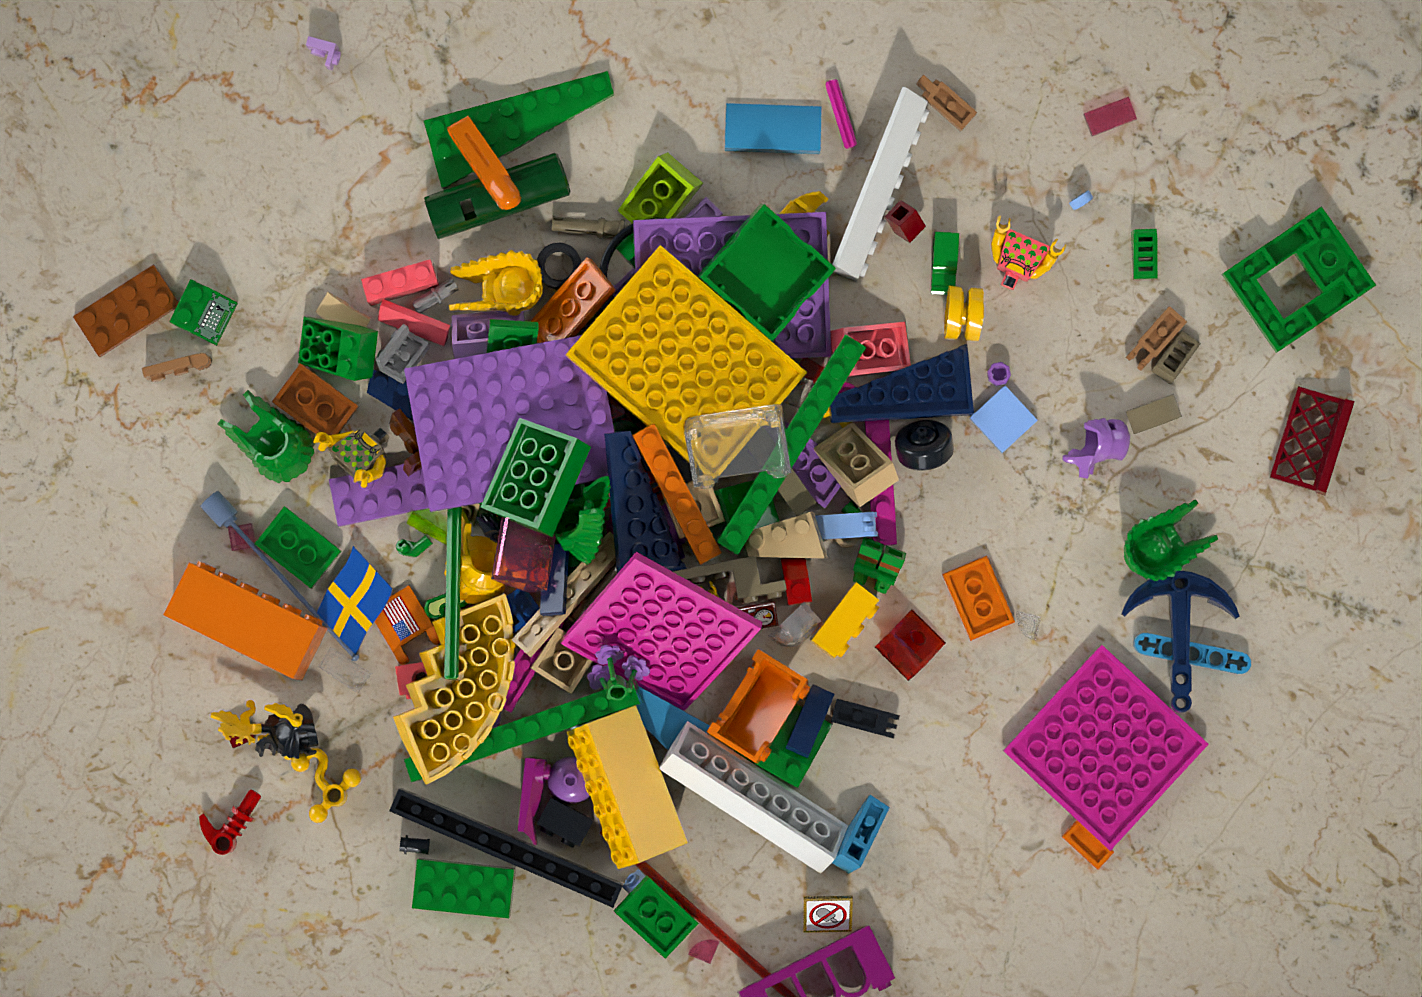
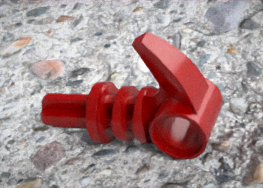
M250 789L239 807H232L231 810L234 815L227 817L229 823H224L219 830L213 827L204 813L199 816L202 833L215 853L225 855L234 851L237 845L236 837L242 836L240 831L247 828L245 825L246 821L252 822L254 819L251 813L261 799V795L258 792ZM222 836L228 838L230 842L227 850L221 849L218 845V841Z

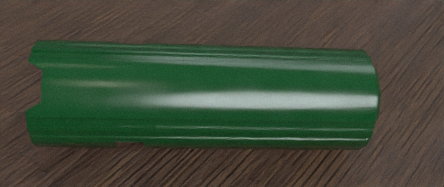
M552 153L506 169L521 196V202L512 209L504 210L499 208L479 178L424 197L437 239H442L569 196L571 193L569 183L558 154ZM471 199L475 211L464 214L460 202Z

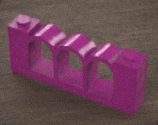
M866 925L738 990L737 993L739 997H768L765 989L790 977L799 997H807L796 974L818 962L821 963L832 985L833 997H860L867 992L869 987L871 989L878 988L879 991H882L892 985L890 981L895 979V976L870 926ZM849 946L864 976L862 986L857 991L851 993L842 990L826 958Z

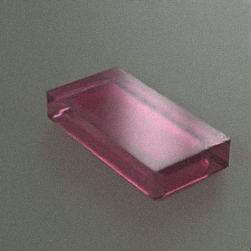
M1129 97L1083 114L1091 137L1137 119Z

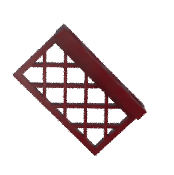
M1298 386L1270 478L1315 491L1325 496L1355 401L1344 400ZM1301 393L1311 396L1315 405L1303 410L1299 404ZM1316 398L1323 399V401L1318 402ZM1328 401L1337 403L1336 413L1326 417L1320 405ZM1298 407L1300 412L1295 415L1296 408ZM1318 408L1323 420L1311 425L1305 413ZM1302 415L1308 427L1296 433L1291 424L1293 419ZM1334 418L1333 424L1331 426L1328 420ZM1326 422L1330 429L1329 436L1319 440L1313 428ZM1289 430L1293 433L1290 437H1288ZM1310 430L1317 442L1304 448L1298 436ZM1295 438L1301 450L1289 456L1284 446L1286 442ZM1327 440V443H1326V446H1325V449H1324V447H1323V445H1322L1321 443ZM1319 445L1323 456L1312 463L1306 451ZM1282 453H1284L1286 458L1280 460ZM1304 453L1310 465L1297 471L1291 459ZM1286 461L1289 462L1294 473L1286 477L1276 474L1278 466ZM1320 463L1317 472L1314 466ZM1312 468L1316 475L1314 484L1311 485L1303 482L1299 473ZM1296 475L1297 478H1298V480L1291 479V478Z

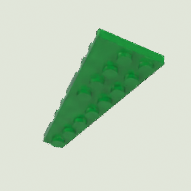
M608 71L423 120L441 188H448L451 184L468 177V175L474 172L452 140L447 127L469 116L497 158L506 156L533 141L536 137L553 130L554 127L573 119L583 111L591 109L614 96Z

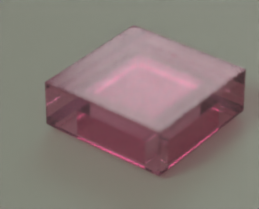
M253 523L238 525L255 544ZM228 527L232 551L251 548L233 527Z

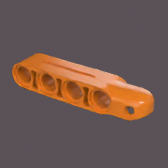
M467 116L447 127L452 140L499 208L508 210L516 207L521 202L518 188L470 117Z

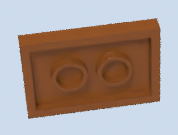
M301 363L272 400V403L315 434L319 432H324L327 435L339 434L359 408L358 405Z

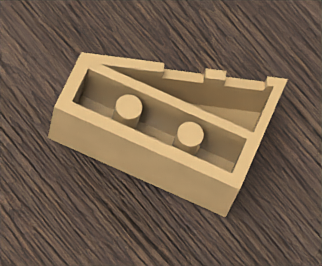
M808 512L754 529L745 543L748 557L828 558L814 512Z

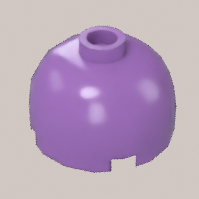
M576 756L564 757L556 761L551 767L548 779V788L551 794L559 802L568 805L579 804L590 796L585 789L584 777L577 768Z

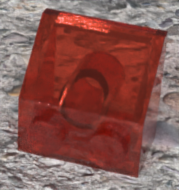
M911 609L877 643L875 648L909 681L925 667L946 642Z

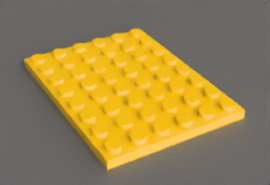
M661 245L565 354L566 357L646 426L655 424L661 438L712 483L717 480L807 373Z

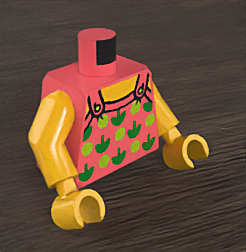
M1001 216L997 217V229H995L991 249L993 260L998 264L997 269L1005 272L1001 285L1005 288L1014 290L1018 279L1028 282L1030 278H1039L1052 268L1058 259V255H1061L1066 249V244L1062 249L1055 247L1058 239H1055L1051 246H1048L1009 229L1011 219H1008L1006 225L1000 224Z

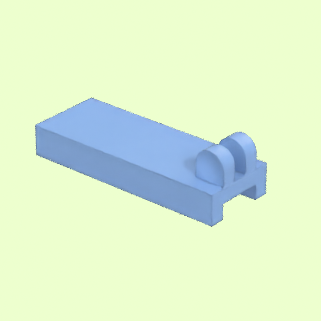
M877 512L815 516L822 540L878 536L875 522Z

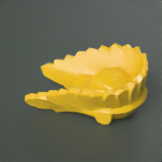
M510 250L506 254L500 252L497 256L480 257L478 262L470 260V263H462L460 267L454 266L450 269L451 274L455 277L469 280L473 283L482 282L483 300L449 305V310L451 311L495 310L517 316L521 311L531 309L542 295V274L538 262L531 257V254H524L522 251L516 253Z
M462 509L460 600L476 605L503 594L507 581L506 571L509 569V561L504 556L501 544L495 543L490 538L484 536H471V523Z

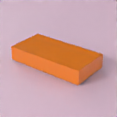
M1077 820L1061 836L1097 870L1114 853L1113 850H1108Z

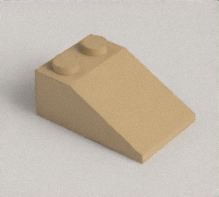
M853 422L813 448L846 494L859 507L899 481L893 462Z

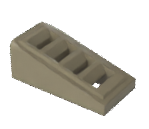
M1181 330L1154 366L1152 372L1168 384H1172L1201 343ZM1179 340L1190 347L1191 350L1188 351L1178 343ZM1173 349H1176L1178 352L1183 354L1185 358L1175 353ZM1167 357H1170L1180 365H1175L1170 360H1168Z

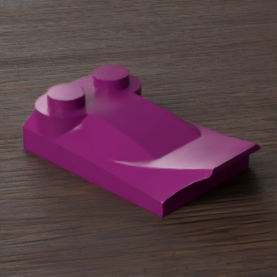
M526 757L518 831L527 834L533 845H537L534 816L541 802L545 779L548 780L550 776L551 764H547V759Z

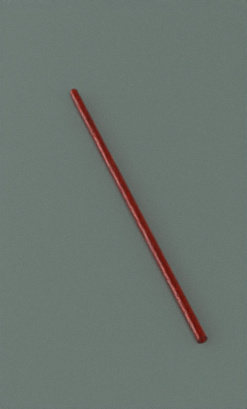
M646 861L634 864L761 978L771 974ZM781 982L771 986L782 997H797Z

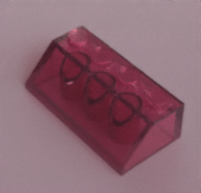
M502 517L491 580L528 593L546 591L556 536L554 534L552 537Z

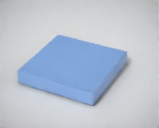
M1006 386L1000 389L969 418L1001 453L1038 421Z

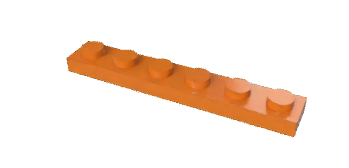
M651 424L632 434L699 564L701 565L721 554L719 546L655 424Z

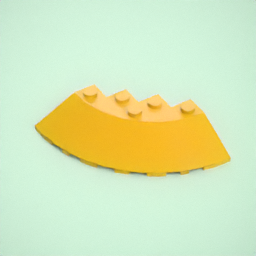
M506 594L460 611L459 677L457 679L449 680L444 677L445 617L432 622L441 645L419 653L428 676L406 685L415 708L393 716L400 737L426 785L445 776L472 755L479 744H482L487 738L507 700L506 696L514 673V647L516 646L512 641L514 638L513 619Z

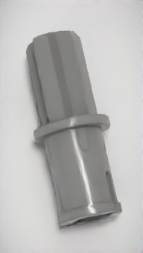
M450 277L437 287H430L429 292L412 302L413 307L418 313H422L437 303L441 304V300L459 290L458 286Z

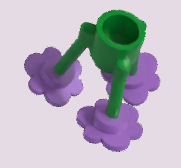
M603 645L600 651L595 653L599 664L592 667V672L588 673L587 678L592 689L597 690L601 687L605 690L607 699L619 701L626 697L627 692H632V685L635 679L640 681L643 679V676L649 675L650 668L646 666V660L638 659L636 656H629L627 662L622 664V668L625 670L624 675L629 679L626 682L622 676L616 675L614 670V664L617 660L623 658V652L617 645Z

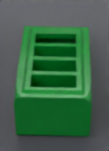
M1134 229L1131 232L1133 280L1157 279V229ZM1139 237H1150V241L1139 242ZM1139 247H1151V251L1139 252ZM1139 257H1151V261H1139ZM1139 267H1151L1152 271H1139Z

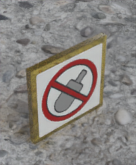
M853 895L804 896L803 933L852 932Z

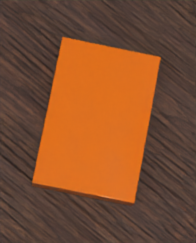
M987 556L942 574L970 641L1015 622Z

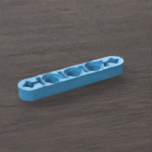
M1141 633L1135 637L1133 647L1137 653L1173 661L1172 655L1167 656L1162 651V646L1165 642L1172 643L1171 638L1150 633ZM1147 637V642L1156 644V639H1159L1157 654L1153 653L1155 648L1147 647L1143 651L1139 641ZM1190 642V647H1195L1199 652L1196 660H1189L1190 665L1234 674H1244L1251 667L1250 657L1243 652ZM1214 651L1222 655V662L1219 665H1213L1209 660L1210 654ZM1227 653L1231 654L1229 659L1238 660L1239 656H1241L1242 661L1246 662L1245 667H1240V670H1237V665L1229 663L1228 668H1225L1228 661Z

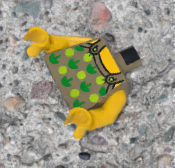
M362 428L335 435H327L324 432L316 434L313 443H320L318 446L320 451H325L329 447L328 450L332 459L354 478V483L358 482L362 488H366L368 483L383 476L387 456L382 445L389 439V436L382 428H379L371 436Z

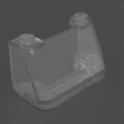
M773 404L694 416L685 421L684 434L694 487L709 489L715 486L714 483L718 482L719 478L767 471L769 475H773V478H782L791 473L792 469L782 405Z

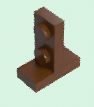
M398 409L392 413L389 424L393 434L399 436L404 442L406 450L413 454L406 458L403 466V471L409 477L422 469L415 427L402 410Z

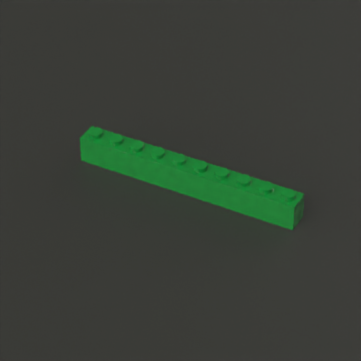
M846 334L843 336L716 543L735 555L739 554L866 349L864 345Z
M634 680L632 692H627L626 697L619 701L607 699L605 690L493 728L482 744H479L473 751L472 755L457 767L642 704L644 702L637 681ZM412 758L404 759L411 783L423 780Z

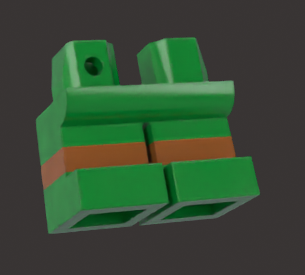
M864 537L853 567V582L865 585L869 576L877 579L874 589L886 594L890 586H894L907 553L886 545L880 563L877 564L884 544Z

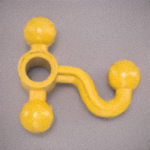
M311 748L317 751L316 754L306 757L304 752L299 753V759L294 757L291 759V767L297 772H304L308 769L311 758L316 757L319 760L315 772V781L319 788L323 790L322 796L324 801L310 808L309 818L314 823H322L326 820L328 810L332 806L340 807L345 804L348 797L347 790L349 787L359 785L362 777L357 769L350 768L344 772L343 781L339 785H330L324 778L329 762L326 753L319 748ZM334 789H338L341 792V798L337 802H331L329 798L330 792Z

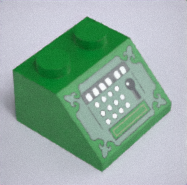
M190 279L169 322L217 346L238 303Z

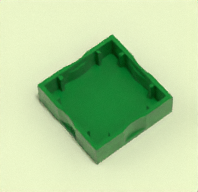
M760 204L697 277L769 340L773 341L793 319L802 303L814 295L836 268L811 245L803 242L792 231L790 226L768 206Z

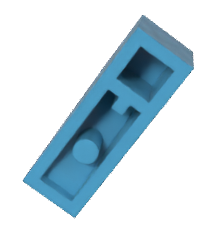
M869 795L848 826L836 859L832 864L848 874L859 869L890 807Z

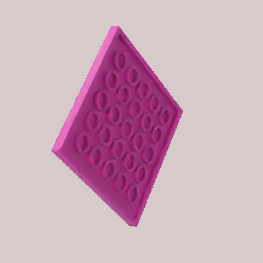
M636 552L562 637L561 644L597 664L599 663L595 653L600 651L603 645L619 646L624 656L616 661L614 670L615 674L622 676L626 680L629 679L624 675L625 670L622 668V664L627 662L628 657L636 656L638 659L646 660V666L650 668V673L648 676H643L642 680H636L638 686L685 711L761 630L763 622Z
M1100 645L1005 747L1003 752L1111 851L1209 744L1103 645Z

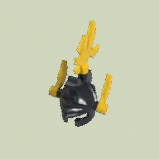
M253 700L246 701V706L250 709L240 715V720L231 711L225 712L220 710L219 712L211 713V718L223 722L220 723L218 731L222 732L226 740H231L229 736L239 737L236 740V744H243V739L247 738L248 745H251L252 742L255 743L256 741L255 738L250 736L251 734H266L260 735L257 738L258 742L256 743L255 750L259 753L260 757H263L265 749L271 750L273 756L280 753L286 760H291L293 757L299 759V752H304L306 757L317 752L310 748L319 744L313 715L304 704H299L294 711L290 707H286L285 704L279 705L274 703L273 705H265L264 710L274 713L268 716L265 724H250L249 718L255 714L256 710Z

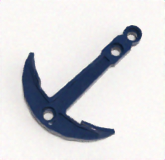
M1176 571L1174 577H1167L1165 580L1159 579L1158 581L1149 579L1136 588L1126 601L1121 615L1125 617L1134 608L1154 599L1153 597L1169 596L1173 660L1170 674L1171 692L1174 695L1171 700V707L1177 713H1184L1192 705V700L1189 696V693L1192 691V666L1189 663L1191 596L1207 598V603L1221 608L1234 619H1237L1240 615L1228 593L1210 578L1189 571ZM1176 580L1183 582L1182 588H1178L1175 585ZM1178 675L1184 678L1183 684H1179L1176 681ZM1178 699L1183 700V708L1177 706L1176 702Z

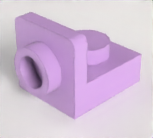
M308 36L306 46L311 50V54L323 58L325 54L328 55L325 66L328 70H333L334 65L339 64L341 57L337 44Z

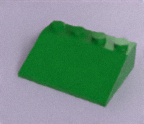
M519 418L481 504V508L552 537L591 447L578 438Z

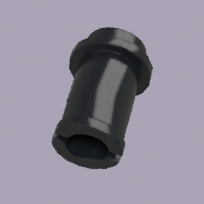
M408 835L401 837L400 852H404L406 855L407 852L429 855L430 839L408 838Z

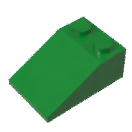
M798 704L794 706L769 748L772 751L766 761H760L758 764L755 763L796 788L802 782L833 725L826 720L823 721L808 758L786 749V745L803 708Z

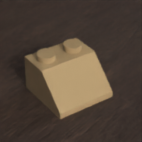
M557 628L531 666V669L563 691L572 694L592 661L562 645V637L566 632Z

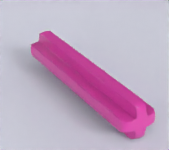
M829 80L825 86L844 147L846 149L853 148L857 145V141L838 80Z

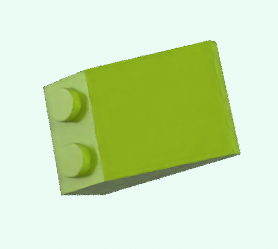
M667 152L655 159L617 211L632 224L633 220L675 218L690 202L703 182Z

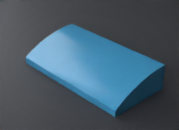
M726 103L725 151L820 154L822 106Z

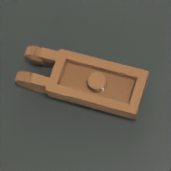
M1169 306L1136 342L1138 344L1125 358L1129 361L1134 359L1141 348L1147 351L1149 354L1137 366L1141 371L1152 358L1157 357L1187 321Z
M197 353L143 367L142 372L147 380L151 379V382H158L166 379L165 375L174 373L175 376L187 374L190 368H196L199 371L204 370V368L207 369L211 366L212 360L206 353Z

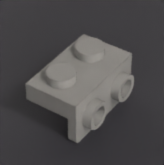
M402 324L399 329L393 332L387 346L381 348L378 352L376 362L379 370L403 384L406 381L404 368L417 366L430 349V344L411 333L408 326Z

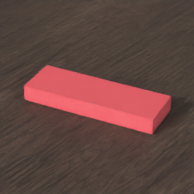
M384 299L380 305L378 321L398 329L402 324L408 326L409 331L416 336L445 346L450 330L449 324Z

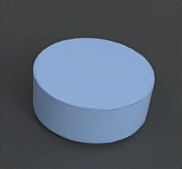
M1087 190L1070 201L1069 204L1073 210H1077L1091 201L1093 196Z

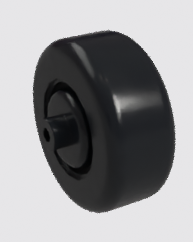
M920 420L904 426L895 437V449L899 462L912 470L926 471L938 468L948 462L954 452L952 433L945 424L939 421Z

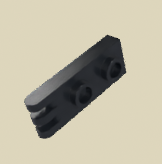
M837 699L831 722L894 739L895 734L886 732L887 727L897 729V724L889 723V718L899 720L900 715Z

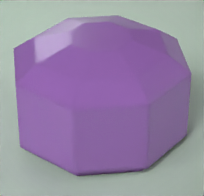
M1003 362L993 363L987 371L988 381L995 386L1006 384L1011 377L1009 366Z

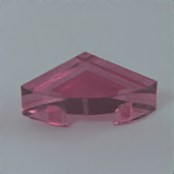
M715 939L700 941L690 949L688 955L711 964L720 941Z

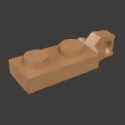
M922 75L917 81L916 85L924 91L921 96L960 132L977 114L971 106L942 81L939 82L935 79L934 82H931L925 75Z

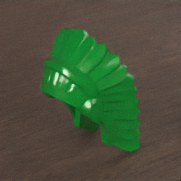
M249 390L243 396L249 403L250 408L260 417L258 422L250 428L249 432L245 433L236 425H232L223 419H220L218 425L225 430V434L252 460V464L258 468L260 475H264L267 479L277 483L282 481L290 482L293 478H297L300 474L306 472L308 464L311 463V457L315 454L313 448L315 443H313L311 434L305 430L303 425H297L295 420L288 419L278 409L270 407L268 402H265L259 396H254Z
M609 476L601 477L588 487H584L583 495L579 498L568 499L554 532L564 551H570L578 560L586 565L595 559V553L599 551L598 546L601 544V538L603 537L601 533L604 529L602 525L605 523L603 520L605 511L603 509L610 498L611 488Z
M1196 499L1189 504L1185 502L1173 510L1168 509L1157 516H1150L1147 520L1141 519L1138 524L1132 527V530H1129L1124 545V560L1131 571L1144 577L1146 580L1149 578L1153 581L1174 577L1176 571L1182 570L1185 564L1197 558V554L1204 552V550L1211 547V543L1218 540L1217 535H1210L1184 544L1174 525L1180 522L1184 516L1198 505Z

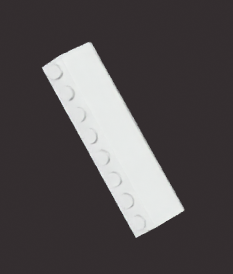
M906 87L901 89L832 264L836 268L833 273L855 282L858 281L859 276L863 278L869 266V264L865 263L868 254L873 256L878 243L873 240L877 232L882 233L886 220L882 219L885 210H891L895 200L894 197H891L893 189L899 190L904 177L900 175L903 166L908 167L912 154L908 153L911 144H917L921 134L920 131H917L920 122L925 124L930 111L926 109L928 101Z
M686 722L667 751L659 769L817 872L822 873L836 859L848 825L690 722Z

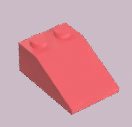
M905 322L845 327L830 331L832 354L845 334L866 347L848 377L894 372L911 366Z

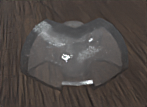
M804 602L768 637L779 646H798L823 625V622Z

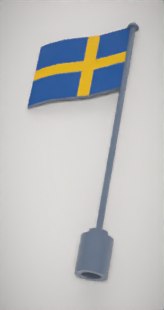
M219 491L208 497L200 506L219 528L223 526L229 528L232 526L316 618L324 621L322 625L328 628L327 631L350 654L351 660L357 661L359 659L357 652L367 631L383 611L391 596L393 588L353 546L345 566L327 589L316 611L237 526L235 521L238 518L235 515L238 511Z

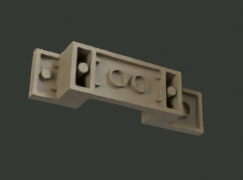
M755 556L674 571L675 574L693 584L703 583L706 577L714 576L715 580L729 578V573L733 572L738 601L743 600L744 604L758 602V597L767 595V599L782 597V592L787 590L785 580L761 585Z

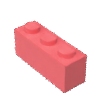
M431 259L361 279L366 299L370 306L382 303L383 299L390 301L428 290L430 287L435 288L439 285Z

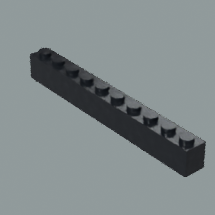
M403 788L398 789L389 811L609 907L614 908L623 887V883Z

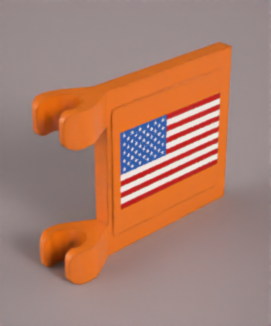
M410 585L390 596L385 608L375 620L377 627L401 665L409 662V658L401 646L424 632L427 633L433 644L438 645L440 643L433 623L426 615Z

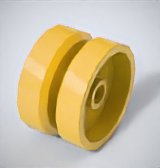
M948 287L944 339L957 340L961 333V327L964 325L965 339L968 341H979L984 318L983 288H970L967 292L966 302H964L962 287Z

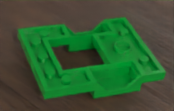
M1322 206L1222 273L1228 285L1276 353L1376 286ZM1292 255H1295L1321 294L1284 319L1257 279Z

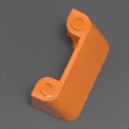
M759 649L752 658L754 660L752 663L754 668L748 667L746 676L723 713L720 712L719 717L722 718L721 721L718 719L715 723L712 722L706 731L757 764L760 761H766L772 751L769 747L799 698L803 700L810 690L808 679Z

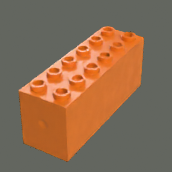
M198 561L197 564L189 562L163 615L292 679L303 680L328 629L322 626L324 621L308 614L304 617L300 615L302 610L284 603L281 606L279 605L280 599L265 593L259 595V589L241 582L238 585L236 584L237 578L223 572L216 574V568Z

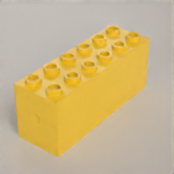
M636 705L567 731L568 744L575 753L577 768L584 777L585 789L591 796L594 804V813L600 820L603 828V837L609 844L612 861L617 865L618 869L638 864L688 843Z

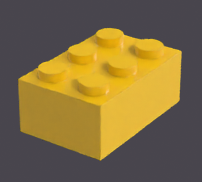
M857 582L854 583L810 642L832 659L836 656L842 657L850 647L847 642L851 636L857 638L865 626L861 624L866 617L871 619L880 608L876 605L879 599Z

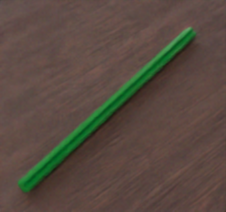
M462 507L447 509L444 677L449 680L459 677Z

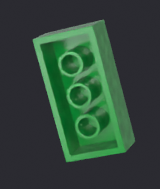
M419 858L416 864L412 909L509 919L512 910L516 868Z

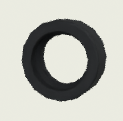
M562 242L552 243L544 247L537 257L538 266L542 274V282L556 290L564 284L572 273L563 280L551 278L545 270L546 259L555 252L567 254L573 262L572 273L581 264L577 251L572 246Z

